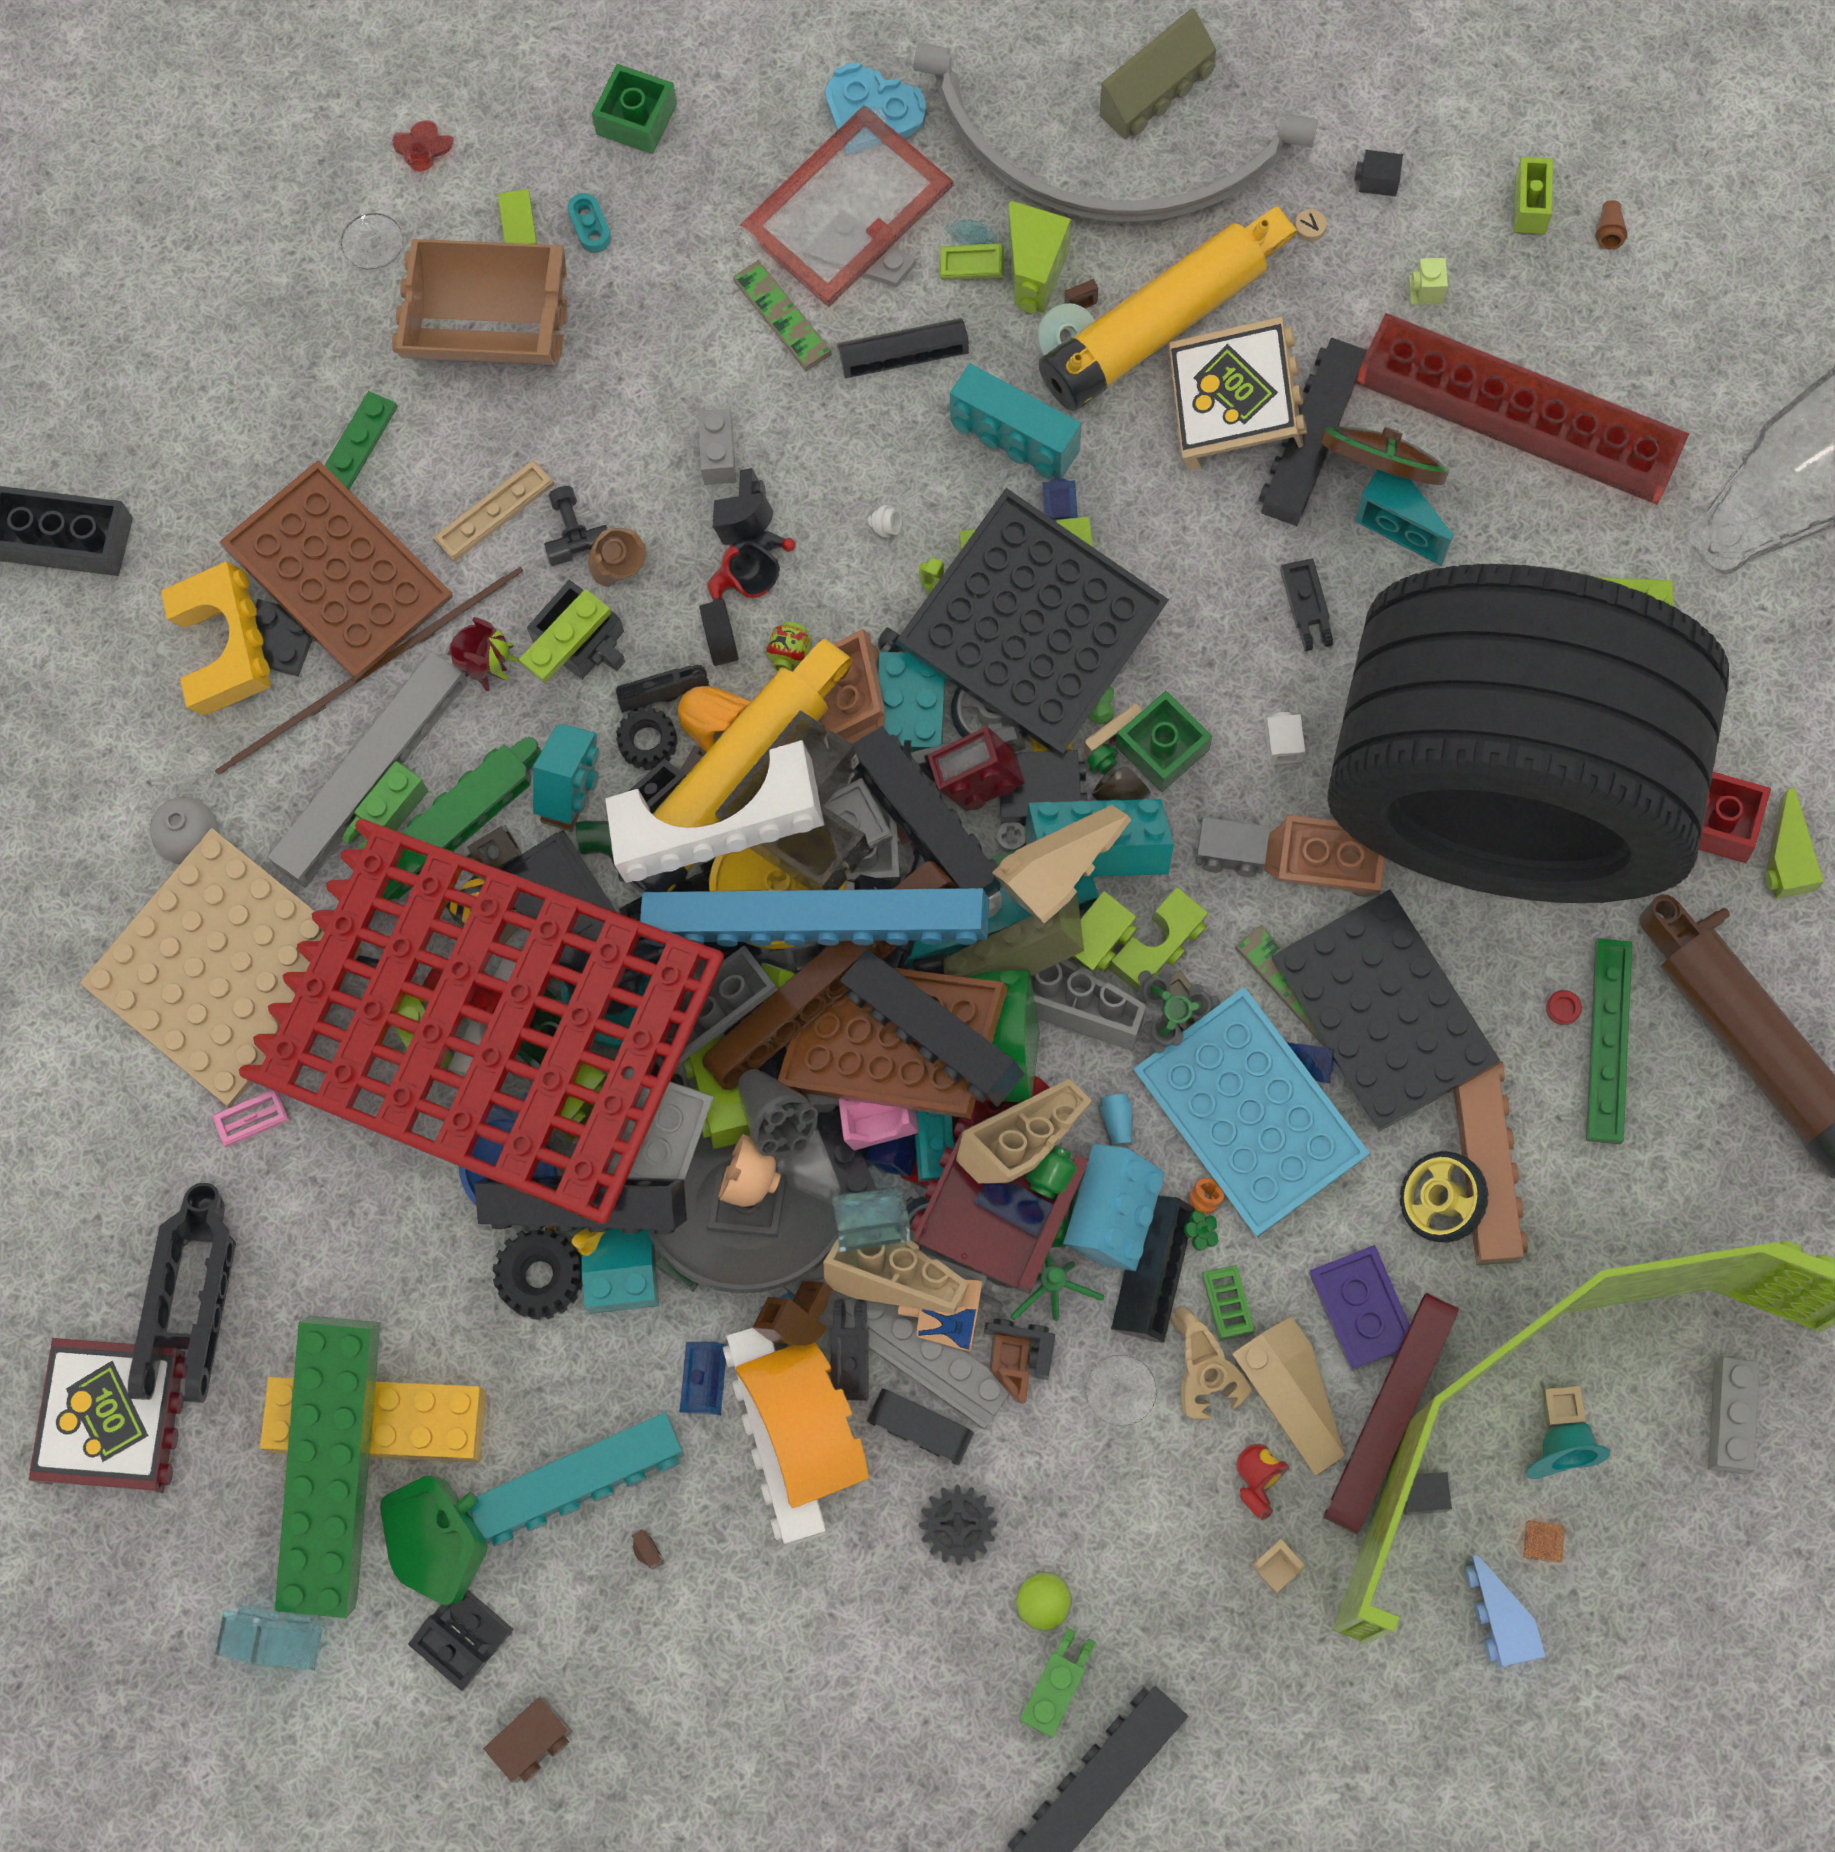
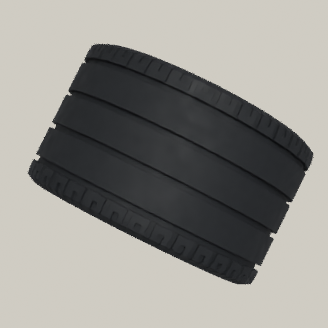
M1474 564L1435 568L1402 578L1378 593L1366 615L1328 787L1327 802L1330 814L1333 815L1338 825L1349 833L1352 838L1377 854L1422 875L1475 891L1533 901L1582 904L1637 899L1666 891L1677 886V884H1680L1688 877L1698 856L1699 841L1703 829L1708 793L1710 791L1729 687V662L1725 655V650L1721 648V644L1716 641L1713 634L1709 633L1705 627H1702L1697 620L1692 619L1678 608L1641 591L1586 574L1530 565Z

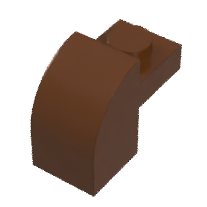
M802 1281L793 1301L789 1298L768 1297L752 1328L775 1343L801 1346L812 1344L827 1329L818 1319L825 1311L828 1304L827 1301L833 1289L824 1282Z

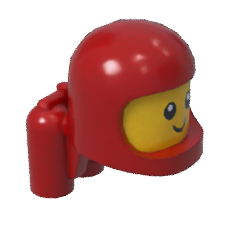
M1258 1443L1246 1447L1239 1454L1236 1468L1241 1478L1249 1486V1488H1240V1499L1258 1519L1260 1518L1263 1521L1273 1513L1269 1506L1271 1503L1266 1491L1290 1467L1285 1461L1279 1462L1266 1445Z

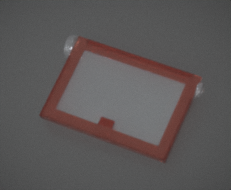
M863 105L749 215L733 233L738 244L751 256L755 257L761 250H764L828 308L954 186V181L885 123L887 118L877 106L869 109Z

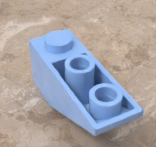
M1478 1555L1468 1558V1562L1474 1564L1464 1567L1468 1586L1470 1588L1480 1586L1484 1601L1474 1603L1477 1620L1480 1625L1490 1623L1492 1630L1487 1631L1489 1639L1484 1640L1485 1651L1489 1661H1495L1497 1668L1545 1657L1536 1620Z

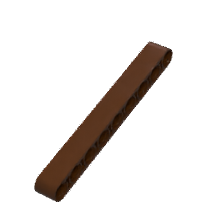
M929 861L919 866L894 889H957V886L935 862ZM839 941L838 945L826 947L704 1055L702 1060L703 1067L722 1089L732 1090L736 1088L739 1078L743 1073L751 1069L760 1068L848 991L840 980L866 949L883 960L899 945L889 944L886 941H873L871 945H857L852 941Z

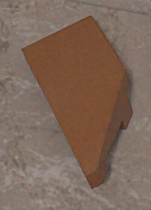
M995 1334L992 1339L990 1371L1018 1403L1024 1404L1027 1398L1030 1373L1027 1372L1030 1340Z

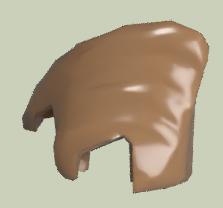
M613 528L601 532L590 551L588 559L589 570L596 583L609 587L617 581L637 574L647 556L645 544L640 536L631 529Z

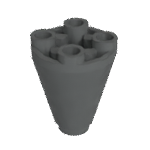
M751 1069L743 1073L738 1081L739 1095L750 1136L758 1151L763 1156L775 1157L791 1154L792 1152L794 1154L804 1152L809 1147V1139L812 1137L817 1126L818 1111L812 1102L763 1071Z

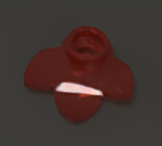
M423 120L417 122L411 128L410 133L396 132L392 142L395 152L403 155L406 163L413 170L425 171L432 167L435 157L444 155L451 150L454 139L448 135L439 136L436 124L430 120Z

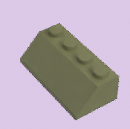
M1191 8L1101 83L1100 117L1124 139H1127L1133 133L1135 135L1140 134L1147 126L1149 119L1155 114L1157 116L1163 115L1173 99L1177 96L1180 98L1184 97L1191 90L1193 83L1200 77L1202 79L1207 78L1214 70L1216 48L1196 10Z
M1074 895L1045 924L1032 915L987 937V940H981L944 958V975L968 978L985 972L1029 970L1030 976L1083 952L1078 898Z

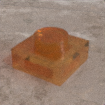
M1531 1520L1526 1521L1523 1558L1562 1563L1565 1526Z

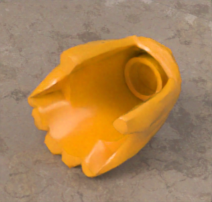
M695 687L687 691L679 702V723L682 730L707 753L715 744V733L726 731L751 701L716 687Z

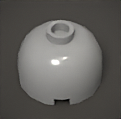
M178 797L165 802L156 810L151 819L150 835L154 847L165 859L175 864H181L211 828L219 833V825L215 815L205 804L193 798Z

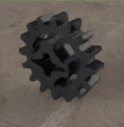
M955 1485L953 1494H949L943 1487L941 1488V1499L938 1500L932 1495L929 1497L933 1505L932 1509L922 1508L921 1513L928 1517L927 1521L919 1523L920 1529L928 1530V1534L921 1539L923 1543L932 1542L934 1544L930 1549L932 1556L939 1551L943 1553V1563H946L950 1556L955 1557L957 1566H961L962 1557L967 1556L973 1563L975 1562L974 1552L978 1550L985 1555L988 1551L984 1542H994L995 1537L988 1533L989 1529L997 1527L996 1521L988 1520V1516L992 1515L995 1510L993 1507H983L987 1499L985 1495L980 1496L978 1499L973 1497V1487H970L966 1494L961 1493L960 1485ZM951 1502V1510L944 1517L935 1518L938 1511L944 1505ZM964 1502L974 1506L981 1517H972L964 1509ZM958 1515L962 1517L963 1522L975 1524L962 1528V1534H955L954 1528L947 1526L948 1523L954 1522L955 1516ZM973 1532H981L978 1540L973 1545L965 1548V1540ZM935 1533H945L952 1540V1548L943 1545Z

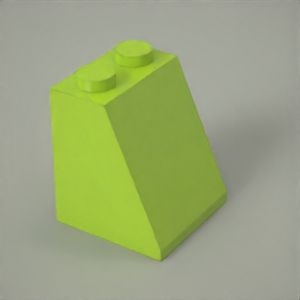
M1010 200L1008 205V238L1015 305H1019L1020 309L1027 313L1033 314L1038 311L1045 314L1070 250L1071 219Z

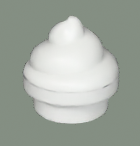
M882 505L872 513V516L868 517L867 522L875 533L881 537L890 538L891 535H897L900 532L902 515L899 509H894L891 505Z

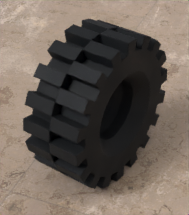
M545 1228V1231L530 1230L531 1232L525 1233L522 1230L516 1233V1239L512 1241L509 1238L504 1242L507 1246L504 1251H498L496 1257L499 1260L497 1264H493L492 1270L495 1273V1279H493L494 1286L498 1289L500 1298L517 1314L540 1320V1317L553 1318L555 1313L560 1312L562 1314L568 1310L566 1306L570 1302L574 1304L578 1298L576 1296L578 1290H582L581 1257L574 1246L560 1233L556 1234L553 1230ZM538 1261L548 1263L553 1270L551 1281L541 1288L532 1287L526 1279L528 1268Z

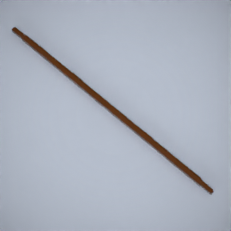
M522 567L517 568L505 577L503 576L389 652L356 681L350 678L232 757L230 761L216 769L215 772L219 775L310 714L314 716V713L317 714V711L320 712V709L326 708V703L419 641L422 642L434 634V631L505 585L506 582L523 572Z

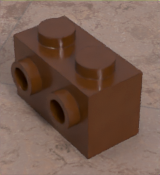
M538 1697L483 1749L511 1783H518L521 1779L526 1783L541 1770L542 1767L538 1764L549 1753L552 1757L556 1756L569 1744V1740L566 1737L573 1731L545 1698Z

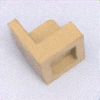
M1280 1539L1251 1567L1277 1594L1306 1566L1286 1543Z

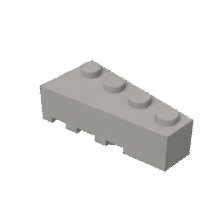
M1067 959L1031 976L1036 1012L1039 1020L1133 1051L1144 1021L1147 1005L1109 982L1107 984L1093 976V972L1082 965L1078 967Z

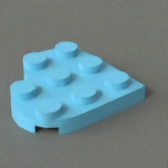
M862 63L846 64L836 69L834 76L825 87L827 106L846 156L907 138L920 130L922 125L924 126L926 104L920 89L917 86L914 89L908 84H903L900 79L885 80L878 70L874 72L870 68L862 67Z

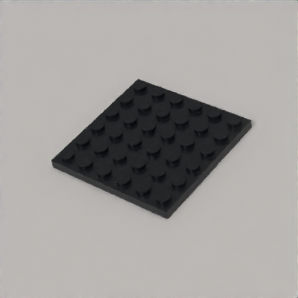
M1006 488L900 634L895 644L1050 751H1054L1062 756L1169 599Z

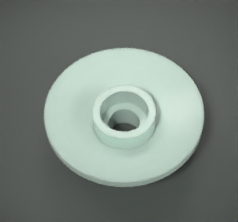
M1071 303L1060 304L1050 309L1042 318L1037 334L1038 345L1043 356L1062 343L1060 340V332L1062 330L1066 331L1067 339L1074 337L1095 322L1092 315L1085 308Z

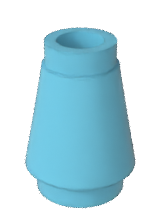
M1128 1094L1101 1097V1106L1098 1108L1109 1139H1111V1145L1131 1143L1132 1101L1129 1102Z

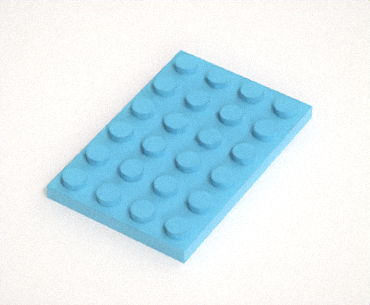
M1245 987L1183 1031V1041L1180 1045L1168 1046L1162 1053L1155 1052L1133 1068L1256 1237L1265 1233L1371 1155Z

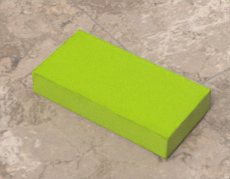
M529 188L498 193L504 242L537 244Z
M1002 243L940 246L941 279L960 280L1004 277V245Z

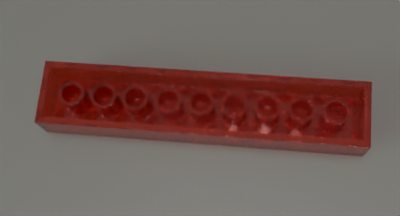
M1385 313L1362 361L1356 382L1358 385L1658 505L1690 434L1388 313Z

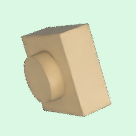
M1581 1386L1549 1388L1542 1391L1548 1427L1586 1422Z

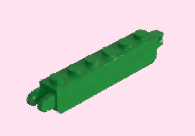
M528 736L522 739V741H518L510 749L504 744L499 749L490 751L484 757L481 765L474 771L470 770L464 773L458 780V784L448 793L440 794L433 801L432 807L423 815L418 814L413 817L402 833L454 852L530 786L531 776L528 771L534 766L541 753L536 739ZM404 849L396 867L419 875L427 857ZM390 879L382 898L396 902L413 887Z

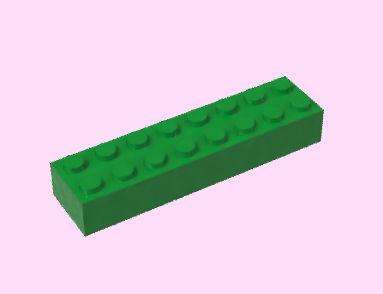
M312 1315L298 1322L274 1611L347 1618L356 1608L381 1322Z

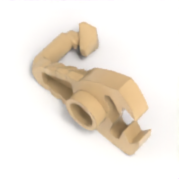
M1184 1306L1177 1307L1175 1314L1171 1315V1320L1175 1330L1185 1335L1184 1358L1186 1360V1370L1181 1382L1182 1412L1195 1419L1213 1418L1210 1414L1203 1411L1210 1403L1207 1400H1195V1397L1198 1395H1210L1211 1392L1223 1390L1230 1382H1233L1232 1385L1222 1394L1227 1398L1233 1397L1230 1406L1233 1410L1249 1396L1252 1390L1239 1369L1225 1358L1218 1341L1215 1340L1214 1335L1198 1317Z

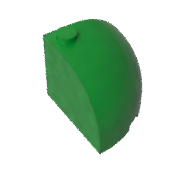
M994 971L970 976L968 978L1003 982L1008 987L992 1044L1012 1058L1025 1073L1003 1100L1021 1103L1033 1095L1040 1038L1030 971Z

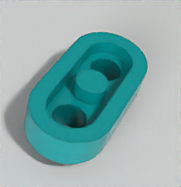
M580 193L573 196L568 203V212L581 246L586 251L592 253L605 250L610 244L611 235L597 199L588 193ZM584 209L590 211L589 214L584 216L579 214ZM593 235H599V236H600V239H598V240H595V241H591V240H590V238H591Z

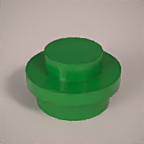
M1107 744L1098 747L1087 758V762L1090 765L1089 770L1093 774L1099 771L1101 774L1107 773L1117 764L1115 758L1118 755V751L1115 748H1110Z

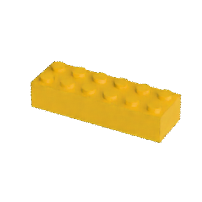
M268 1377L260 1449L268 1453L288 1454L294 1378ZM376 1382L369 1458L480 1463L486 1391L480 1386Z

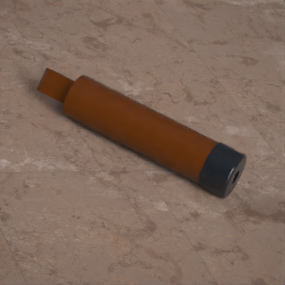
M1667 894L1656 896L1641 913L1639 920L1642 929L1667 958L1661 965L1662 970L1806 1145V1149L1828 1176L1835 1178V1074L1716 932L1715 928L1730 916L1728 909L1722 908L1705 919L1695 922L1674 897ZM1657 912L1663 915L1664 918H1661Z

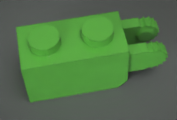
M395 761L354 811L357 817L344 832L342 840L348 844H352L357 840L361 833L357 831L355 823L359 819H365L397 831L429 792L423 780ZM366 838L360 843L359 849H364L368 841Z
M1070 1628L1067 1629L1056 1653H1052L1019 1720L1050 1738H1053L1086 1670L1084 1666L1096 1643L1089 1638L1087 1642H1084L1076 1664L1063 1658L1067 1648L1071 1646L1074 1640L1075 1631Z

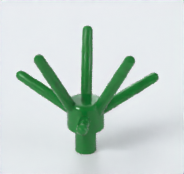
M1048 1252L1044 1261L1046 1269L1039 1273L1036 1281H1040L1041 1286L1011 1314V1319L1016 1320L1046 1291L1051 1293L1052 1318L1054 1321L1059 1320L1058 1291L1062 1287L1099 1301L1104 1299V1295L1066 1280L1065 1274L1075 1266V1262L1070 1261L1061 1268L1053 1266L1050 1253Z

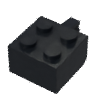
M571 580L564 584L528 625L527 630L533 643L584 591ZM612 610V614L563 664V666L582 680L595 665L599 666L601 662L615 671H618L625 663L623 654L614 648L617 645L616 641L624 633L620 618Z

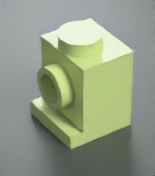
M1423 258L1419 260L1417 271H1412V274L1409 275L1411 305L1443 304L1448 288L1446 258Z

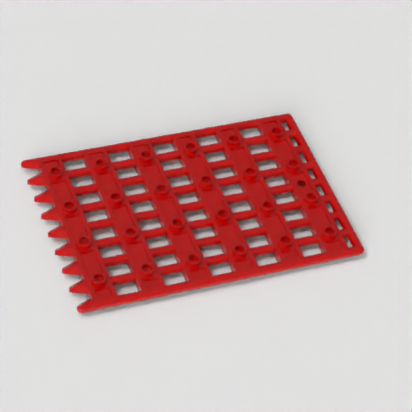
M365 819L357 820L355 823L357 831L368 841L364 849H346L340 852L341 859L353 870L350 879L330 880L326 883L327 890L339 903L335 910H317L312 913L313 921L324 931V935L321 941H302L297 944L298 951L310 962L306 972H287L283 974L284 983L295 993V996L291 1003H272L268 1006L269 1013L281 1026L277 1034H258L253 1037L254 1044L266 1055V1058L262 1065H244L240 1067L239 1075L251 1082L599 1224L607 1223L723 963L724 954L714 948ZM404 849L427 857L419 875L396 867ZM462 870L486 878L478 897L454 889ZM390 879L413 887L405 906L382 898ZM520 892L545 900L537 919L513 911ZM448 901L472 909L463 928L440 920ZM376 910L399 918L390 937L368 929ZM580 914L605 923L597 941L572 933ZM506 923L530 931L523 950L498 942ZM433 932L457 940L449 959L426 951ZM640 936L666 945L658 964L632 955ZM361 941L384 949L376 968L353 959ZM566 945L591 954L583 973L558 964ZM492 954L516 963L508 982L484 973ZM701 959L708 961L700 980L693 978ZM419 963L443 972L435 990L411 982ZM626 968L651 977L643 996L618 987ZM347 972L370 980L362 999L339 990ZM551 977L576 986L568 1005L543 996ZM478 985L502 994L494 1013L470 1005ZM687 991H690L693 995L685 1012L680 1011L679 1008ZM405 994L428 1003L420 1022L396 1013ZM611 1000L637 1009L629 1028L603 1019ZM332 1003L355 1011L347 1030L324 1021ZM537 1008L562 1017L554 1037L529 1027ZM463 1017L488 1026L479 1045L455 1036ZM672 1024H678L679 1027L672 1043H666L665 1040ZM390 1025L414 1034L406 1053L382 1045ZM597 1032L623 1041L615 1060L589 1051ZM318 1034L341 1043L332 1062L309 1053ZM523 1040L548 1049L539 1069L515 1060ZM449 1049L473 1058L465 1077L440 1068ZM658 1055L665 1057L656 1077L651 1075V1071ZM376 1057L399 1066L391 1085L367 1076ZM583 1064L609 1073L601 1092L575 1083ZM303 1065L326 1074L318 1093L295 1084ZM633 1068L635 1071L634 1076L631 1079H625L626 1070ZM508 1072L533 1081L525 1101L500 1091ZM434 1080L458 1089L450 1109L426 1100ZM645 1087L650 1089V1093L643 1109H640L636 1105ZM361 1089L384 1097L376 1117L352 1108ZM568 1096L594 1105L586 1125L560 1115ZM494 1104L518 1113L510 1133L486 1124ZM420 1112L444 1122L436 1141L411 1132ZM632 1120L636 1124L627 1142L622 1140L629 1121ZM554 1128L580 1138L572 1157L546 1148ZM479 1136L504 1146L496 1165L471 1156ZM615 1153L621 1154L622 1156L614 1174L608 1173V1168ZM539 1161L565 1171L557 1190L531 1180ZM602 1185L607 1187V1190L598 1208L593 1205V1202Z

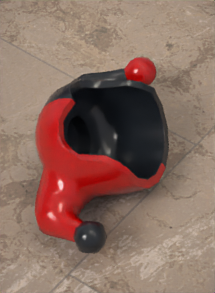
M763 531L752 540H740L730 545L722 557L721 567L707 584L713 602L723 600L722 594L730 588H734L737 592L748 598L761 597L775 585L780 571L778 560L770 551L781 547L786 552H791L796 547L795 541L792 538L784 539L772 532Z

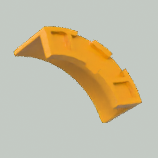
M815 1342L803 1346L791 1345L736 1367V1373L754 1401L772 1442L785 1484L788 1503L792 1508L807 1504L869 1479L860 1437L854 1438L852 1436L846 1419L847 1416L852 1415L842 1388L835 1391L828 1374L831 1371V1366Z

